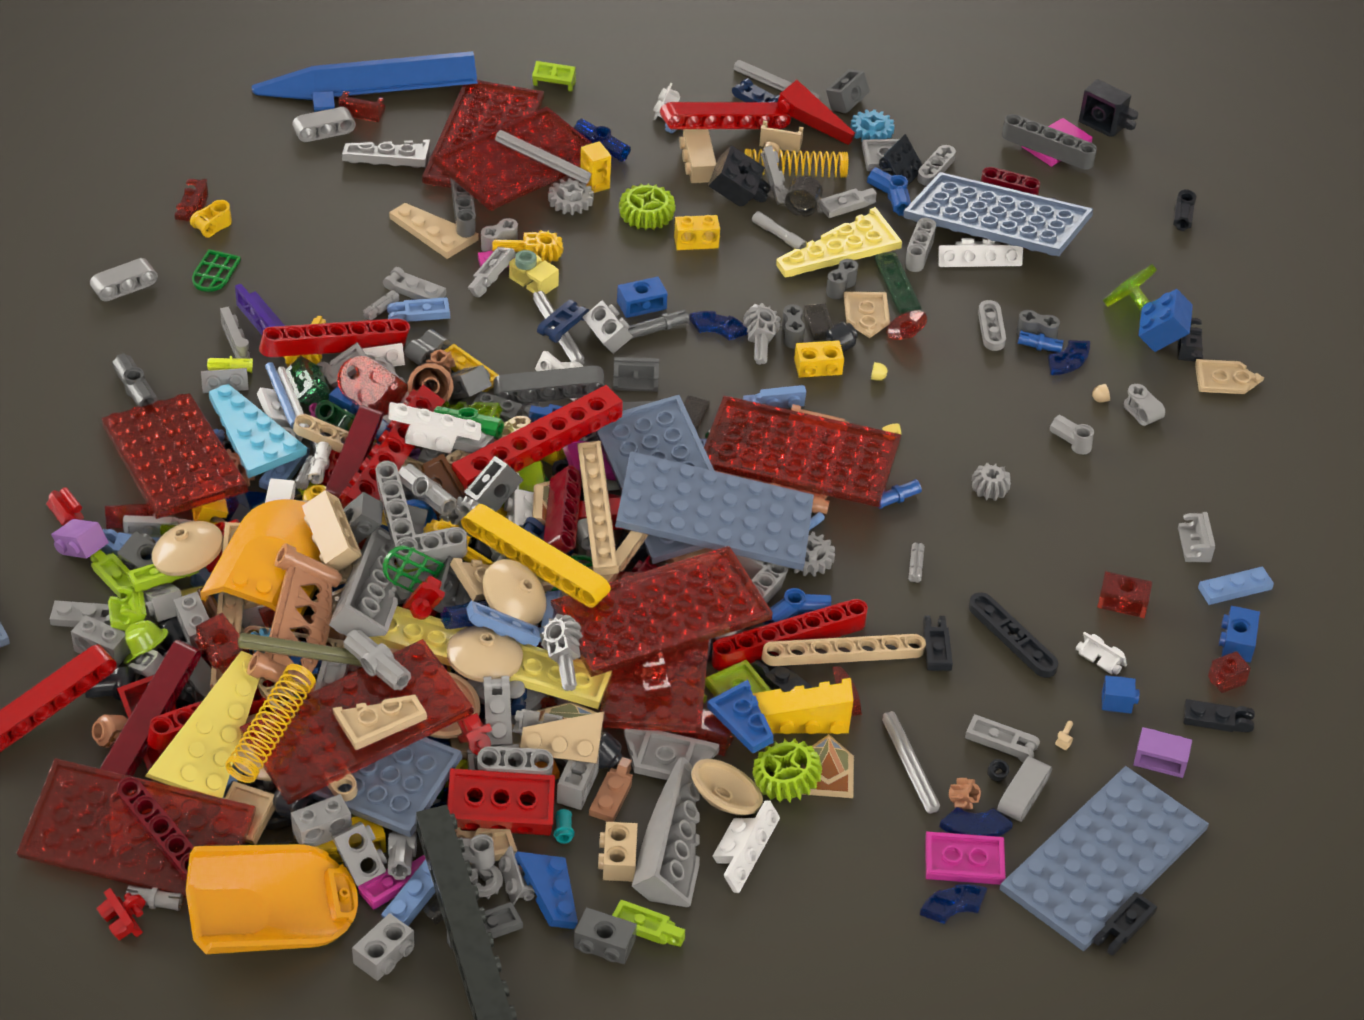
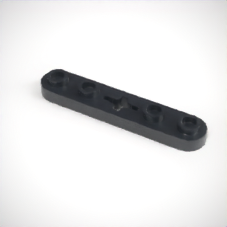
M978 592L971 596L969 601L971 613L1033 672L1044 678H1049L1056 674L1059 664L1057 658L998 602L983 592Z

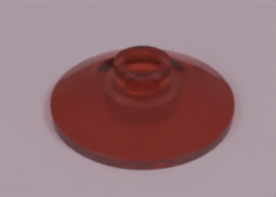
M923 311L904 313L888 325L886 333L893 340L912 338L925 327L928 321L927 315Z

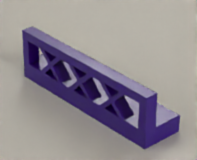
M241 283L235 285L237 306L261 335L267 327L285 326L256 291L249 294Z

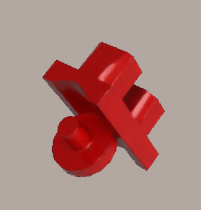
M428 576L404 602L402 608L410 610L414 618L420 620L428 618L431 611L444 598L445 592L440 590L442 582L432 576Z
M477 713L457 721L462 735L457 738L460 744L468 742L469 750L473 754L478 755L481 749L491 746L490 738L484 733L492 731L489 723L483 725Z
M111 888L106 890L104 894L107 899L96 909L106 922L116 915L120 917L108 926L112 934L118 940L126 937L131 932L136 937L141 935L143 931L132 915L135 914L136 917L143 915L142 909L145 906V900L142 895L132 896L131 893H127L124 895L125 901L123 902L120 897L115 895Z

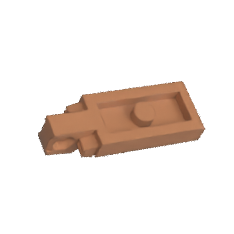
M622 757L617 769H610L589 809V816L608 822L615 821L632 786L633 775L629 774L632 760Z

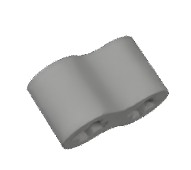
M506 218L502 219L497 225L482 228V252L493 251L492 242L494 240H518L517 221Z

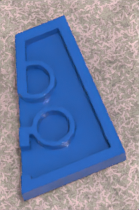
M748 680L707 701V708L752 753L773 743V733L764 714L759 709L757 698L753 696Z
M516 852L517 864L521 865L525 872L523 878L527 885L533 887L537 895L535 900L548 925L574 929L578 920L566 858Z

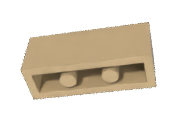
M683 129V137H680L679 142L680 149H683V162H686V175L690 176L691 183L710 182L716 160L709 130Z
M324 490L302 506L306 515L304 520L312 530V540L320 550L321 554L319 557L323 564L341 571L362 556L339 498Z

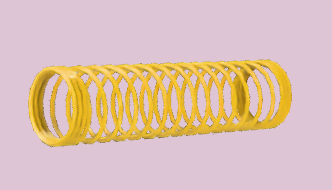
M745 149L744 154L752 159L753 154H755V161L759 163L762 149L759 150L758 157L755 149L752 151L751 149ZM782 150L778 152V158L781 152L783 175L786 155L788 154L789 177L791 176L793 153L795 158V176H797L800 154L802 177L804 176L807 154L808 176L810 177L813 153L815 177H817L819 155H821V177H824L826 154L828 158V177H830L833 155L835 178L837 177L839 155L840 177L846 178L848 175V152H839L837 159L834 151L831 153L830 158L827 151L824 154V158L822 152L819 151L817 159L815 151H812L811 157L809 152L806 151L804 159L801 150L798 152L797 157L795 150L792 151L791 157L789 151L786 150L784 159Z
M298 664L287 665L279 681L276 682L275 688L271 690V694L268 695L267 700L264 701L263 706L259 709V713L256 714L255 719L252 720L251 725L247 728V732L244 733L243 738L236 745L235 751L231 753V757L225 763L226 770L232 777L244 783H251L256 780L260 773L259 769L264 767L263 763L267 762L268 756H271V750H274L275 744L280 741L279 737L283 736V731L287 730V725L295 717V712H298L299 706H302L303 700L307 698L306 694L310 693L316 683L314 675L307 668ZM295 670L304 674L310 680L311 685L304 679L289 674L288 671ZM292 677H295V678L301 680V681L304 682L306 685L297 682V681L294 680ZM281 682H285L289 688L283 687ZM281 688L285 694L278 693L277 689ZM286 690L293 692L299 698L290 695L288 692H286ZM298 693L304 694V698H301ZM273 695H278L281 700L274 699ZM282 696H285V697L289 698V699H290L291 701H293L295 704H292V703L286 701L285 699L282 698ZM269 701H274L277 706L270 705ZM277 702H280V703L286 705V706H287L288 708H290L291 710H288V709L282 707V706L279 705ZM291 706H296L297 709L293 710ZM265 707H270L274 713L266 711ZM273 708H276V709L282 711L286 716L281 715L280 713H278L277 711H275ZM287 712H291L293 715L290 717ZM262 713H266L270 719L263 718ZM269 714L279 718L283 723L275 720ZM281 717L289 719V722L286 723ZM258 720H262L267 726L259 724ZM266 721H269V722L273 723V724L276 725L279 729H277V728H275V727H272V726H271L270 724H268ZM278 724L285 725V728L282 729ZM254 726H258L263 732L256 731ZM262 727H264V728L270 730V731H271L272 733H274L275 735H272V734L268 733V732L265 731ZM274 730L281 731V735L278 736ZM250 732H254L258 738L251 737ZM259 734L267 737L270 741L262 738ZM269 736L277 738V741L274 742ZM246 739H250L255 745L247 743ZM254 740H257V741L261 742V743L264 744L267 748H265V747L259 745V744H258L257 742H255ZM265 742L273 744V747L270 748ZM241 745H246L252 752L243 750ZM250 746H252V747L258 749V750H259L260 752H262L263 754L256 752V751H255L254 749H252ZM260 748L269 750V754L266 755ZM242 751L249 759L239 756L238 752ZM247 753L253 755V756L256 757L258 760H256V759L250 757ZM257 755L265 757V760L262 761ZM252 761L261 763V767H257V765ZM230 762H233V764H234L241 772H243V773H245V774H247V775L253 776V777H248V776L242 775L241 773L237 772V771L231 766ZM235 762L247 767L252 774L241 769Z

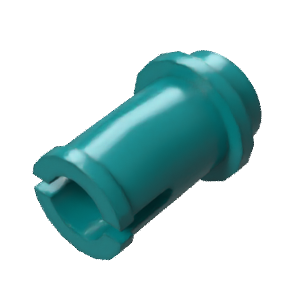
M567 809L558 810L555 815L556 828L554 830V837L559 843L563 844L569 843L574 837L572 813Z

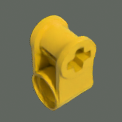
M216 200L207 207L196 211L190 219V225L195 229H199L203 236L209 238L231 225L230 205L225 200Z

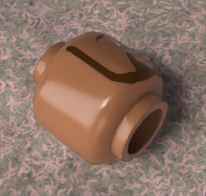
M105 714L100 716L92 727L93 739L100 747L112 748L128 719L123 715Z

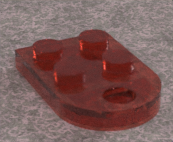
M352 357L343 363L338 372V386L346 398L359 407L363 405L384 412L383 416L389 414L390 402L400 403L408 391L405 382L370 357ZM350 366L355 367L357 370V375L354 379H350L347 376V369Z

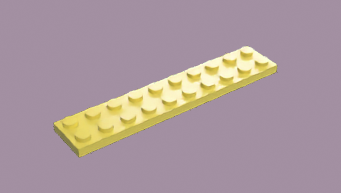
M397 606L387 634L385 636L369 638L378 645L383 643L388 648L403 650L408 654L451 666L447 659L449 640L455 633L467 628V626L433 616L420 620L414 618L410 610ZM519 643L523 651L522 664L520 669L509 678L510 682L514 680L521 681L527 689L595 709L599 708L611 678V668L575 659L573 664L577 686L573 691H564L559 665L549 658L548 651L529 644L523 645Z

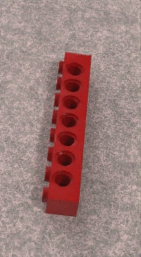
M423 384L418 391L413 389L405 399L408 404L405 402L403 404L434 412V409L437 406L441 407L445 400ZM394 420L390 421L387 425L390 430H385L377 440L380 442V445L376 443L368 453L371 458L366 457L358 469L361 470V473L357 471L349 481V484L352 486H346L340 494L339 498L342 499L340 503L343 509L363 492L380 500L376 480V467L380 462L390 461L396 464L398 471L415 447V445L405 443V436L410 424Z
M605 385L451 463L452 469L465 491L494 456L508 464L515 472H519L530 464L540 461L542 458L561 450L573 442L579 441L588 434L596 432L612 422H616L622 417L623 401Z

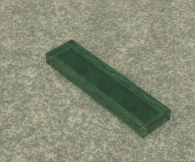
M896 252L876 254L875 262L899 315L921 313L920 303Z

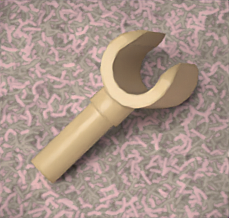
M1072 721L1066 723L1064 730L1058 733V739L1055 742V745L1065 751L1073 741V737L1068 735L1073 726Z

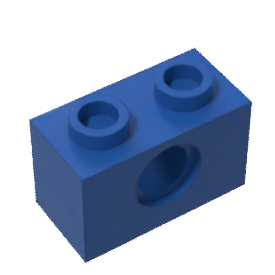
M653 277L618 285L617 302L624 316L629 318L667 309L668 293L660 278Z
M1231 606L1229 614H1224L1221 628L1225 629V632H1221L1219 646L1223 647L1222 657L1251 663L1256 646L1259 611Z

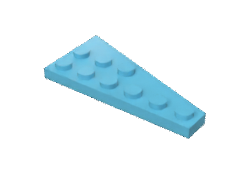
M229 384L221 385L209 391V399L215 412L220 416V422L226 429V434L235 453L239 455L240 463L246 470L247 478L307 455V447Z

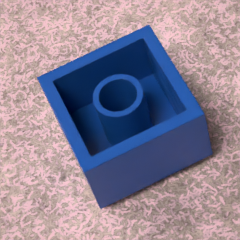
M1178 289L1163 294L1153 302H1148L1142 307L1138 336L1156 352L1190 334L1193 305Z

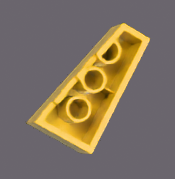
M851 678L842 679V683L830 685L829 681L819 683L820 687L805 689L804 685L796 686L789 692L777 689L753 693L772 733H849L853 707Z

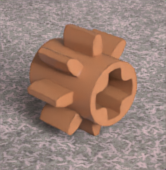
M440 349L430 353L431 360H426V363L439 364L446 368L450 374L452 373L451 367H455L456 364L450 351L446 353Z
M957 778V784H951L949 798L955 803V808L973 809V803H979L981 791L979 786L975 784L974 779Z

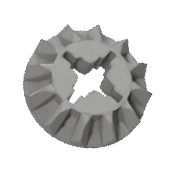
M471 864L472 876L469 877L471 884L476 883L479 898L486 897L489 900L491 895H498L499 889L503 886L501 871L495 865L486 870H479ZM478 875L480 879L482 878L483 881H486L484 887L477 883Z

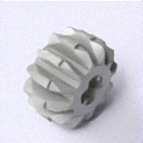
M986 463L985 466L979 465L972 475V491L977 492L978 497L984 496L986 500L992 498L996 501L998 497L1004 498L1008 490H1010V473L1005 471V467H997V464L992 466Z

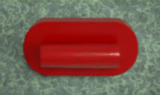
M67 487L62 488L60 492L53 490L50 493L46 505L54 513L61 525L64 526L72 519H84L80 512L82 510L81 504Z

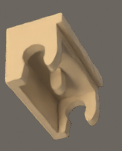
M763 121L759 146L764 147L765 142H773L781 147L780 150L800 151L804 127H799L797 133L767 128L768 121Z

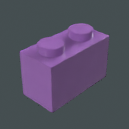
M72 519L51 534L55 541L54 546L60 554L86 559L109 543L99 522Z
M1142 727L1133 765L1183 778L1192 740Z

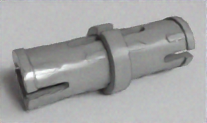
M128 886V891H126V894L131 893L132 896L142 895L145 905L149 906V909L159 907L180 911L181 906L179 905H182L183 902L182 893L164 892L156 887L144 889Z

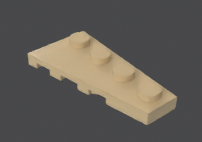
M407 203L389 212L392 221L446 259L479 240L478 233L475 232L473 236L467 238L461 237L456 232V224Z
M453 558L450 566L471 600H486L483 592V577L490 565L483 564L482 560H472L471 563L462 562L461 558ZM537 576L544 592L551 591L553 585Z

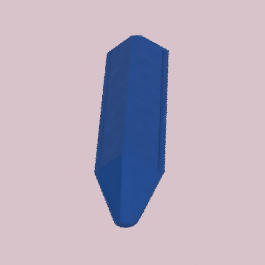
M471 51L311 66L252 85V92L259 96L313 100V92L333 91L334 97L477 84L474 53Z

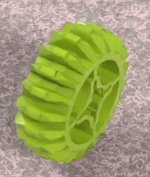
M640 183L639 186L632 185L631 189L627 188L620 197V216L624 219L625 223H629L630 227L636 226L637 229L645 228V230L647 228L653 230L656 227L662 228L663 225H668L669 221L673 219L676 207L674 196L670 194V191H665L664 187L658 188L657 184L654 186L649 185V183L647 185Z
M784 739L783 743L778 744L774 741V746H766L765 752L758 753V758L754 759L753 776L760 792L763 795H767L770 800L776 797L779 802L783 799L791 802L792 798L797 797L801 800L802 794L810 796V789H817V782L821 781L822 764L817 752H815L812 746H807L805 741L798 744L796 739L792 742ZM804 764L806 768L802 769L800 766ZM773 772L775 775L771 777L769 773Z

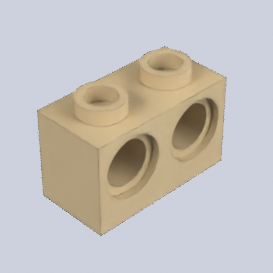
M606 822L605 832H600L599 848H604V853H599L598 869H603V880L633 882L636 866L638 823Z

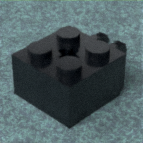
M1096 79L1084 90L1078 122L1112 137L1123 128L1134 130L1137 124L1134 120L1138 119L1139 113L1129 107L1130 94Z
M732 145L718 158L708 184L710 188L738 206H745L752 198L759 202H766L767 193H769L771 188L761 178L765 167Z

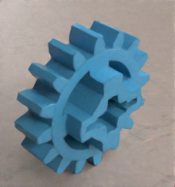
M873 109L871 112L865 110V113L859 111L858 115H853L850 128L855 132V138H861L862 142V140L892 138L895 125L893 124L894 120L890 119V115L884 116L883 111L878 113Z

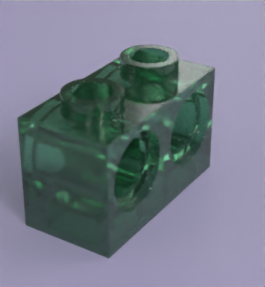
M300 356L285 370L297 399L310 407L313 403L318 404L323 400L329 399L331 392L320 366Z

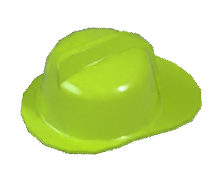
M149 620L139 621L128 626L125 631V640L130 653L123 663L127 664L137 656L155 648L166 638L168 630L165 628L160 629Z

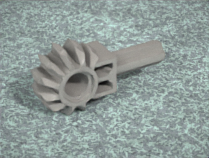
M763 303L751 306L743 318V326L748 328V341L755 343L754 360L758 365L767 362L768 344L781 325V318L776 316L777 311L771 310L770 306L765 307Z
M557 614L555 619L549 618L547 626H542L544 632L540 634L542 639L541 645L548 651L549 658L558 663L564 691H573L577 686L573 660L581 657L578 640L583 637L580 632L582 627L573 617L566 614L564 616Z

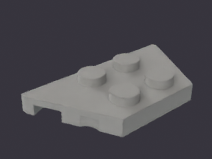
M624 723L623 733L630 759L632 760L634 773L668 780L679 758L684 757L694 766L699 760L712 759L719 752V744Z

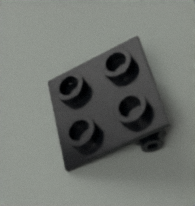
M904 134L884 154V157L879 160V166L882 169L891 168L894 175L906 177L908 186L918 176V170L922 166V162L907 135Z

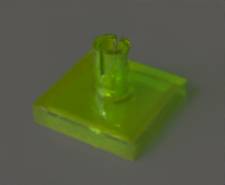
M1151 264L1137 272L1105 297L1103 302L1108 307L1129 295L1138 309L1141 310L1145 304L1151 301L1140 289V286L1157 269Z

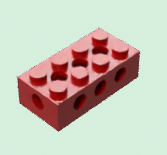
M450 768L447 806L450 814H455L457 827L461 828V830L476 831L478 828L510 829L511 833L550 836L553 826L555 775ZM475 798L479 802H471L469 799ZM496 800H502L505 804H499ZM522 802H529L531 805L526 806Z

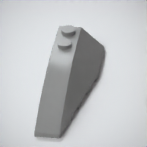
M380 526L367 537L360 551L362 556L356 560L329 624L338 633L345 636L354 629L361 630L368 637L385 636L398 604V600L395 597L397 585H393L385 578L383 573L384 559L394 548L390 533ZM392 556L388 564L397 568V566L394 565V560L396 557ZM387 568L388 575L393 580L396 572Z
M684 757L678 759L656 803L641 845L632 887L649 901L689 907L691 906L700 865V857L696 855V846L700 844V835L696 834V823L700 822V813L697 811L696 802L700 800V793L696 789L691 775L694 766Z

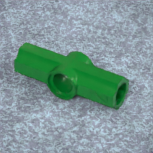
M437 406L434 409L435 413L449 414L456 418L469 419L480 423L481 432L494 436V439L499 440L502 436L504 421L500 418L480 415L474 408L455 410Z

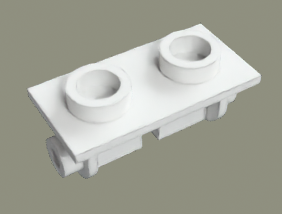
M670 83L667 89L663 88L658 96L660 100L657 101L653 109L656 112L653 120L657 116L661 117L660 109L664 104L679 102V93L671 89L673 83Z
M402 343L362 348L370 361L384 357L393 367L405 365Z
M1083 633L1085 642H1079L1076 646L1080 656L1092 663L1098 656L1101 657L1097 666L1110 674L1114 673L1117 675L1121 671L1122 666H1127L1125 654L1120 649L1114 646L1110 648L1095 634Z

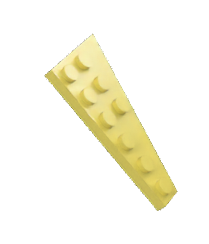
M876 207L870 209L869 214L857 216L854 222L850 224L844 223L821 235L820 240L816 242L812 240L806 243L805 248L801 250L794 249L777 258L776 266L785 278L837 265L844 259L857 260L884 252H891L892 250L902 248V241Z
M243 651L238 654L145 777L220 803L230 776L226 770L225 763L231 757V753L235 751V747L239 744L259 682V679L247 674L248 664L253 655Z

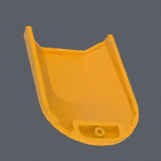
M281 499L263 503L252 509L241 521L203 587L201 600L207 601L209 595L225 592L272 608L276 612L286 570L275 566V559L280 548L287 543L295 547L297 552L321 562L319 557L321 554L320 550L312 540V530L304 520L306 515L302 506L306 502ZM316 585L302 586L301 588L312 599L318 587ZM308 606L298 607L296 610L303 617Z
M310 845L196 846L190 853L186 883V896L193 941L205 954L311 948L327 945L341 937L354 921L358 908L356 885L351 874L343 864L339 865L328 856L329 853L325 850Z

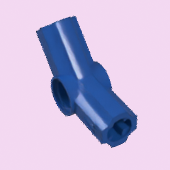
M875 167L871 170L867 183L887 193V198L891 201L893 212H896L898 216H904V210L911 204L907 189V178L902 175L891 176Z
M790 588L785 592L782 600L762 613L761 620L764 625H768L831 606V596L805 594L798 588Z

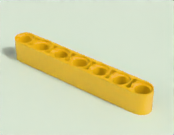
M483 504L475 506L461 519V525L468 534L507 558L525 565L535 575L588 607H595L611 590L605 578Z

